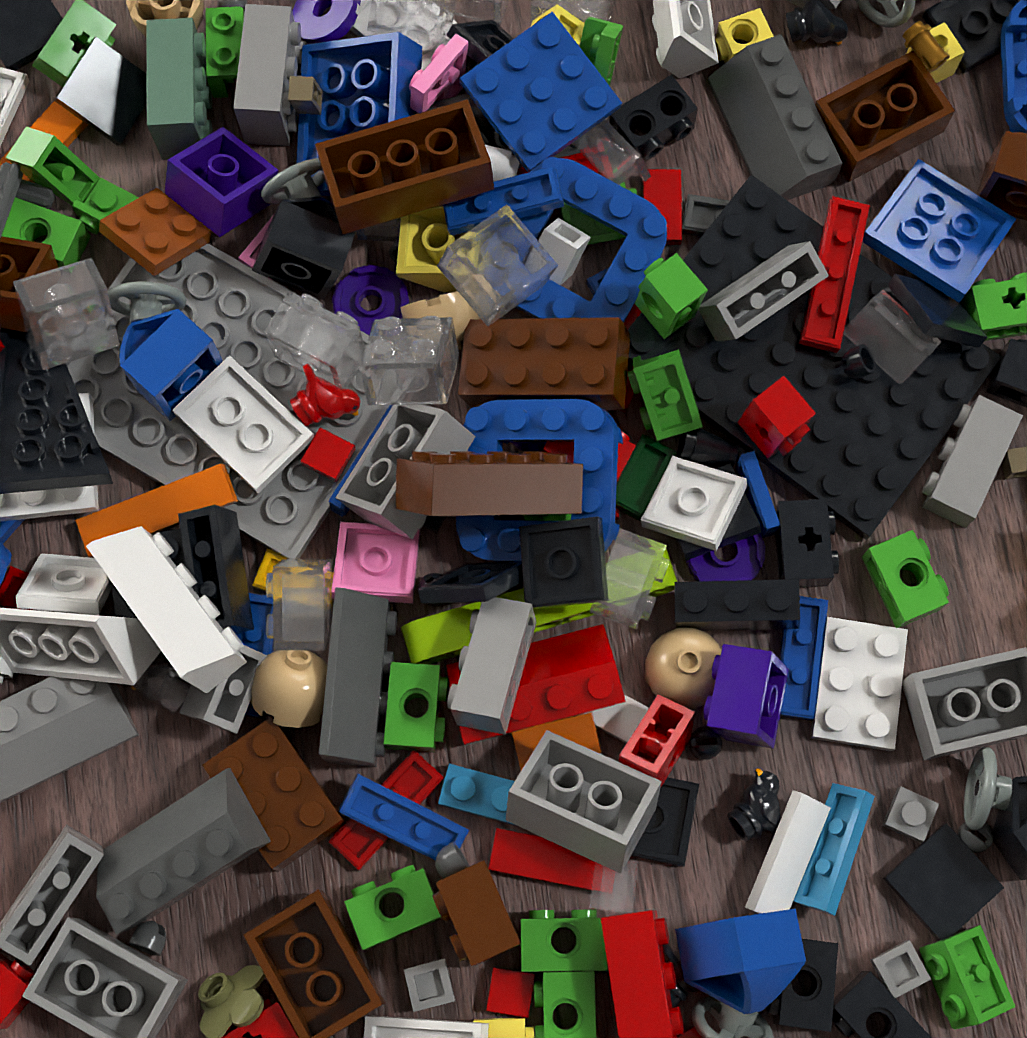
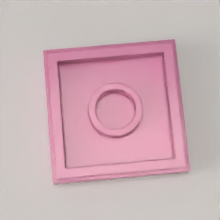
M340 521L331 591L332 599L335 596V587L386 598L389 602L413 604L420 529L414 538L410 539L371 523Z

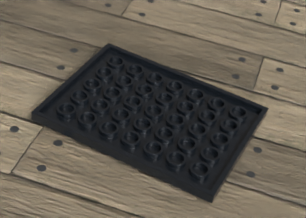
M751 174L683 261L708 289L702 301L704 303L788 245L810 241L818 255L824 227ZM861 254L857 265L841 347L837 353L799 344L810 289L736 340L716 341L699 311H697L694 318L665 340L642 312L628 329L631 334L629 364L633 366V358L641 356L643 361L679 349L700 417L747 452L755 451L759 461L810 499H827L828 511H833L838 520L865 540L872 535L955 422L962 406L969 403L999 362L1001 356L985 344H982L980 348H975L924 335L890 290L888 283L893 277ZM865 344L874 357L876 364L875 373L863 378H850L843 371L848 366L841 364V359L849 349ZM785 376L816 414L807 424L811 431L801 439L802 441L784 456L778 451L768 459L737 422L754 398Z

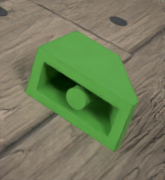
M27 126L5 157L12 164L15 162L20 165V170L30 180L51 188L57 197L70 205L75 200L84 203L100 179L97 174L54 135Z

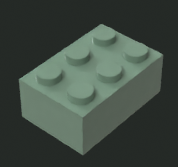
M193 18L146 20L147 127L162 160L170 159L213 133L211 120H207L206 109H212L213 100L210 86H206L205 38L203 32H197Z

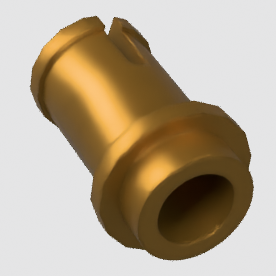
M918 21L903 34L902 37L906 40L904 46L906 48L911 47L931 73L941 67L950 58V55L944 51L929 32L931 26L929 24L924 25L921 21Z

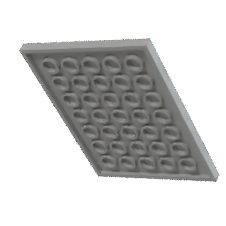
M206 244L156 276H153L130 257L107 292L117 285L138 281L163 283L179 289L186 297V306L181 311L213 339L222 360L224 361L230 355L300 422L301 420L290 404V399L295 397L299 390L306 389L307 379L303 365L309 363L316 376L340 388L351 389L359 395L361 404L357 416L343 414L340 418L334 420L323 417L319 423L316 424L314 422L306 426L314 436L321 427L355 445L356 450L337 483L301 464L300 461L309 447L308 445L258 494L177 416L170 422L137 392L121 368L119 357L123 336L130 325V316L120 314L107 305L105 299L107 292L63 354L78 394L90 393L93 397L94 432L100 449L162 486L220 463L225 464L238 502L224 508L237 512L239 531L295 563L300 559L329 514L331 507L328 501L391 402L395 403L398 397H404L421 370L420 364L268 277L251 271L252 268L210 244ZM126 297L119 298L120 301L131 304L130 299Z

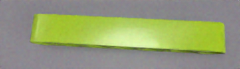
M657 548L606 563L609 601L533 609L537 621L534 633L675 590V582L678 581L667 549ZM524 588L496 596L498 598L525 602ZM481 602L464 605L403 625L401 630L411 663L433 664L460 656L463 646L469 647L472 633H470L471 616L474 609H480Z

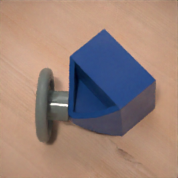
M146 281L117 285L107 292L105 299L107 305L112 310L130 316V325L126 329L120 348V366L137 392L171 422L176 417L172 410L223 362L222 357L213 339L181 311L186 306V297L179 289L163 283ZM126 297L131 300V304L124 303L119 298Z
M796 909L740 916L675 929L684 982L710 995L697 1001L691 1013L693 1025L702 1038H741L743 1036L750 1038H774L771 1027L758 1012L764 1010L782 993L806 962ZM706 1011H709L720 1022L719 1027L721 1031L719 1034L706 1022L704 1016Z

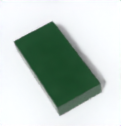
M642 434L617 481V509L641 522V518L672 456H676L677 451Z

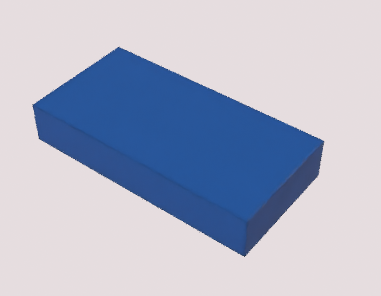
M755 451L741 454L735 468L738 476L747 478L745 494L761 525L760 534L762 538L775 535L780 527V522Z

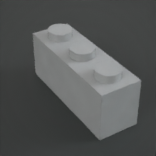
M810 241L788 245L702 303L698 311L716 341L736 340L827 278L829 274Z
M981 395L970 406L964 404L954 422V425L959 427L955 438L948 437L939 453L938 459L944 462L938 473L931 472L923 487L922 493L928 496L922 508L964 528L972 523L977 517L1023 415Z
M494 597L487 602H481L480 609H474L470 620V633H472L469 647L463 646L459 657L460 678L458 684H452L447 700L448 709H451L457 725L506 735L537 622L531 603Z
M66 824L0 922V948L28 965L32 964L104 856L103 848L100 844Z

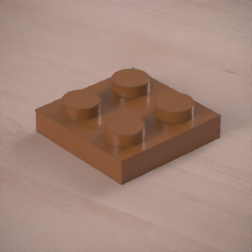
M158 188L151 190L101 219L99 223V232L153 276H156L208 244L212 233L209 228Z

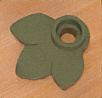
M245 966L232 976L225 975L224 973H215L202 983L198 991V998L201 1000V1007L205 1012L200 1021V1029L206 1038H222L232 1024L237 1027L250 1025L259 1018L264 1007V1001L255 989L265 978V974L260 966Z

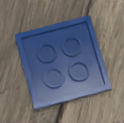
M553 11L460 77L459 81L527 172H530L546 158L554 157L620 109L622 105L621 100Z
M918 159L867 228L862 242L960 303L1016 221V218Z

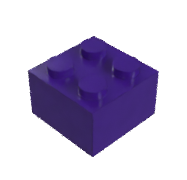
M222 127L168 159L165 194L217 236L221 237L271 205L262 199L261 192L265 184L277 175L279 170Z
M723 644L721 655H716L712 666V678L716 680L713 696L709 695L704 706V719L707 720V727L726 741L774 749L789 672L787 666L772 651Z

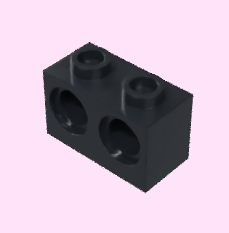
M671 74L623 104L620 109L609 116L608 132L634 165L643 158L646 160L652 159L662 151L665 144L673 139L678 141L688 136L695 127L698 108ZM673 110L678 115L668 116L665 115L662 111ZM634 129H642L646 131L647 134L643 136H638L633 134L631 131Z

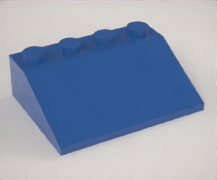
M400 32L302 45L301 76L314 77L323 94L321 115L299 114L297 163L319 158L315 146L316 143L418 114V112L410 108L411 90H409V84L415 73L422 67V46ZM325 181L317 188L322 196H330Z

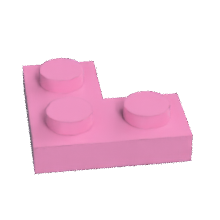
M455 34L446 45L441 44L436 49L431 63L424 71L420 69L415 73L409 84V90H411V109L418 113L425 112L435 101L455 97L463 89L459 81L460 77L466 74L467 40Z

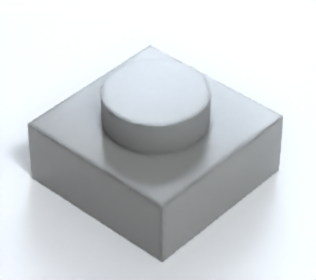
M900 786L895 792L882 826L922 843L926 839L939 803Z
M906 940L870 959L882 984L895 998L931 980L910 940Z
M446 958L403 969L413 1012L456 1001Z

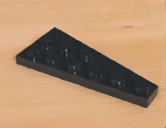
M45 309L31 333L1 328L0 340L5 347L0 351V494L113 484L110 472L102 456Z

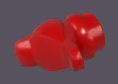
M309 363L303 365L307 379L306 389L299 390L297 395L290 399V404L305 426H309L314 422L317 424L323 417L334 420L340 418L343 414L358 415L361 401L355 391L340 388L316 376Z

